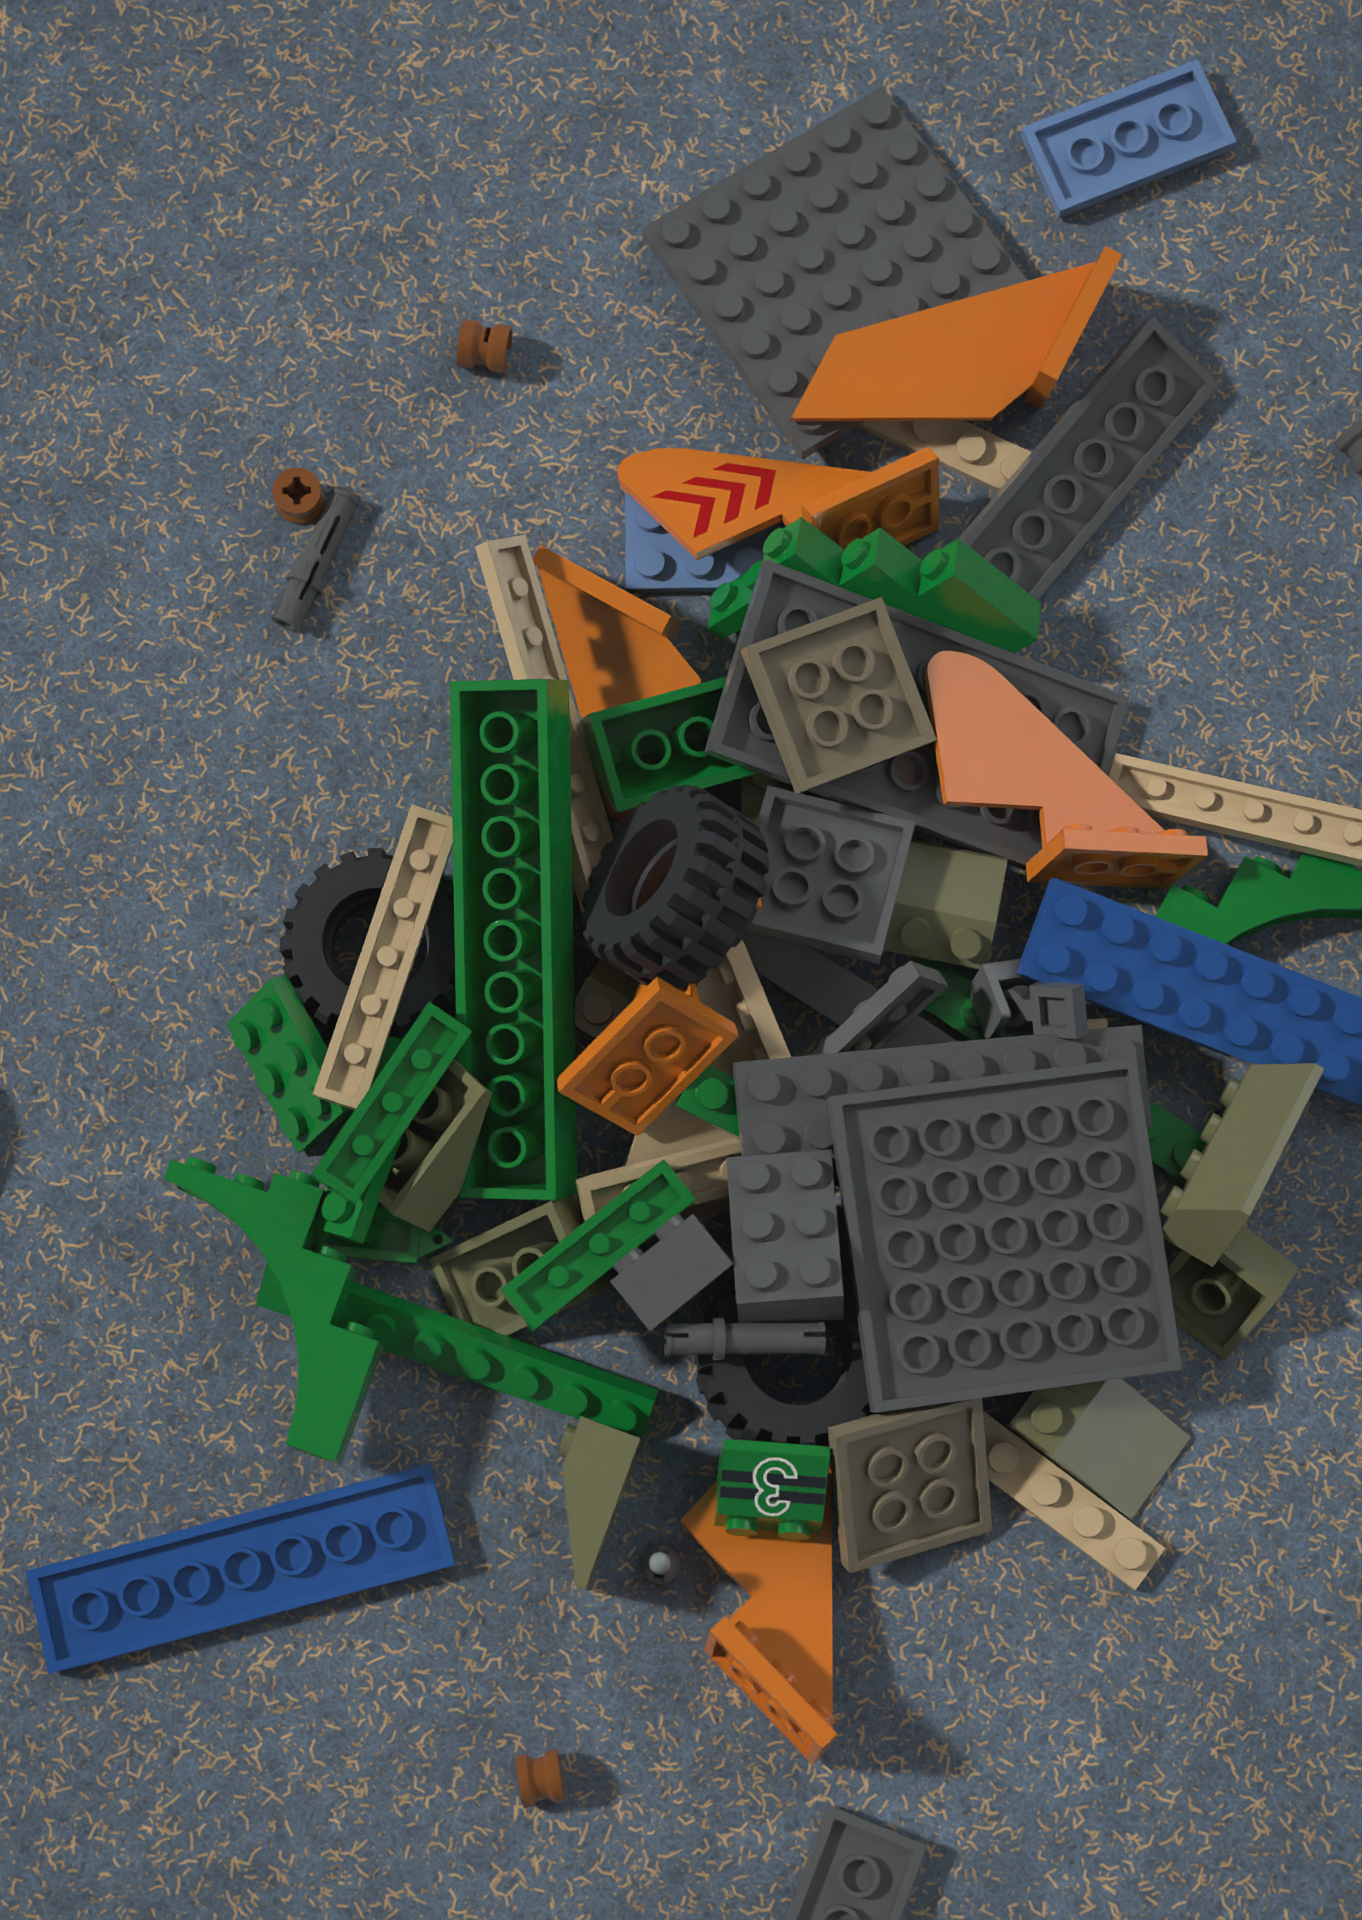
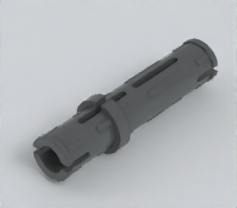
M339 488L331 489L330 496L311 533L297 567L290 568L286 580L289 584L276 612L271 618L274 623L282 628L296 633L300 632L302 623L315 595H321L326 584L322 580L340 545L351 517L360 503L357 497Z
M713 1318L712 1323L665 1322V1356L712 1355L713 1360H724L725 1355L818 1354V1356H823L825 1354L826 1337H822V1333H825L824 1321H818L817 1323H725L724 1318Z

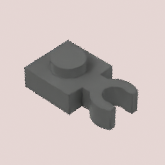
M1037 982L1030 985L1029 988L1023 985H1016L1003 991L1005 999L1015 1001L1019 1009L1018 1013L1011 1014V1018L1006 1026L1016 1028L1032 1021L1033 1035L1056 1033L1058 1038L1079 1039L1088 1034L1084 984Z

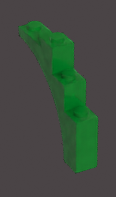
M800 517L784 528H777L768 536L763 546V561L754 563L746 573L730 583L725 582L715 590L710 599L711 611L707 627L710 632L721 640L742 629L760 566L766 560L872 600L882 597L885 605L1012 653H1016L1037 641L1042 603L959 538L940 550H933L924 560H921L883 529L878 528L862 539H855L844 550L807 520Z
M1301 852L1289 877L1280 874L1282 869L1274 862L1259 856H1255L1254 859L1244 856L1237 866L1217 907L1208 903L1210 898L1202 891L1188 885H1183L1182 888H1179L1172 884L1155 917L1226 945H1231L1239 939L1271 926L1310 918H1352L1362 920V871L1354 868V864Z
M188 1157L186 1164L171 1159L163 1179L171 1187L208 1203L237 1224L260 1249L281 1285L293 1320L299 1362L296 1406L286 1445L294 1450L341 1466L384 1347L379 1341L373 1339L375 1330L347 1320L343 1329L337 1327L357 1271L352 1265L345 1263L348 1255L341 1251L323 1245H318L316 1253L310 1251L318 1231L313 1226L326 1191L319 1188V1181L309 1174L292 1170L289 1177L275 1173L269 1191L266 1192L263 1191L264 1182L248 1175L236 1173L234 1180L216 1175L217 1166L201 1159Z

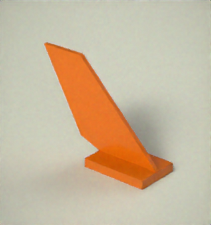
M1105 246L1096 262L835 335L790 421H991L1027 390L1028 392L1023 401L1041 409L1065 367L1122 254Z
M539 545L532 560L540 573L581 719L593 712L702 683V679L671 643V641L674 642L683 626L680 622L669 614L561 555ZM602 790L608 815L619 822L628 820L633 815V809L615 813Z

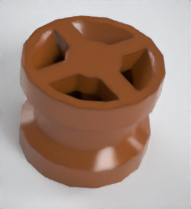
M295 467L285 470L274 481L272 489L273 498L279 513L285 520L292 524L303 525L311 523L322 513L325 498L320 481L314 473L305 468ZM297 488V492L290 498L288 495H291Z
M558 1749L547 1750L543 1757L532 1758L528 1754L516 1756L517 1777L523 1808L534 1807L539 1800L550 1799L554 1803L566 1801Z

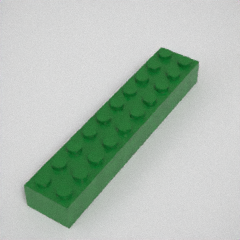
M569 680L450 681L456 1020L472 1030L457 1053V1061L492 1093L460 1191V1198L559 1200L577 1193L575 1179L578 1178L576 1101L558 1091L556 1080L575 1060Z

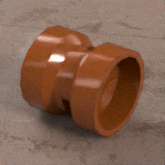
M463 319L457 344V367L473 369L477 365L487 366L490 372L506 374L508 363H505L506 350H511L513 327L503 324H496L492 328L483 327L479 321Z

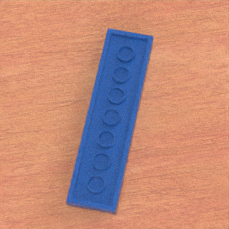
M1051 878L1049 880L1016 975L1036 983L1063 982L1084 984L1085 1001L1249 1065L1316 1063L1325 1069L1314 1090L1362 1108V997L1058 878Z
M426 1464L26 1571L48 1674H53L457 1565L432 1464Z

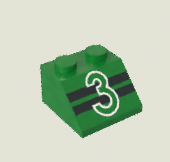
M724 1439L717 1470L714 1526L726 1527V1533L736 1536H753L757 1534V1529L778 1531L780 1538L789 1540H805L809 1538V1533L818 1534L823 1522L830 1447Z

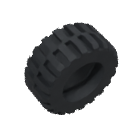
M680 785L672 786L669 790L656 792L652 795L649 802H641L633 809V815L628 820H623L615 830L617 832L610 843L607 842L600 853L602 857L597 867H593L588 879L591 883L589 889L584 892L582 900L585 912L581 914L583 935L595 956L645 986H648L656 977H659L679 990L687 988L689 983H698L707 977V971L711 968H718L726 960L725 955L731 947L736 948L744 937L742 935L743 930L748 922L752 923L758 911L756 908L758 899L764 896L767 885L764 875L769 872L770 862L767 856L768 847L764 835L755 822L698 786Z
M368 848V856L356 857L354 851L340 855L342 863L331 869L326 863L314 871L317 879L310 886L302 883L294 896L297 899V903L294 909L287 908L282 922L286 927L285 936L280 937V953L284 957L285 962L283 966L284 973L290 980L309 1016L321 1028L325 1027L332 1035L350 986L342 979L335 967L333 960L334 939L343 923L353 914L378 904L394 857L393 855H386L384 848ZM443 877L425 928L427 939L426 959L418 973L406 984L389 1035L391 1037L403 1039L428 1002H431L451 1017H454L456 1014L454 1011L456 1006L454 884L450 879L446 880Z
M841 1265L844 1320L824 1321L834 1332L841 1344L843 1367L837 1384L823 1398L805 1405H791L779 1402L766 1395L753 1382L747 1368L746 1355H725L724 1360H713L712 1355H695L694 1364L697 1365L698 1375L696 1382L699 1393L704 1394L708 1403L706 1409L713 1420L719 1419L727 1428L725 1434L735 1440L830 1447L828 1427L877 1414L870 1413L853 1283L850 1278L851 1270ZM735 1275L725 1283L719 1295L714 1296L707 1308L702 1323H712L713 1318H724L725 1323H739Z

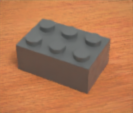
M831 1150L726 1157L738 1322L805 1323L844 1320V1296Z
M677 1213L654 1232L660 1241L646 1252L643 1247L637 1246L613 1265L619 1274L610 1282L649 1331L658 1327L734 1265V1261L694 1214L685 1219L682 1214Z

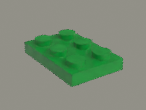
M284 974L270 979L226 1024L231 1032L235 1046L243 1053L254 1073L258 1088L266 1095L277 1115L281 1130L290 1139L297 1154L317 1145L354 1110L313 1097L312 1094L328 1049L287 975Z

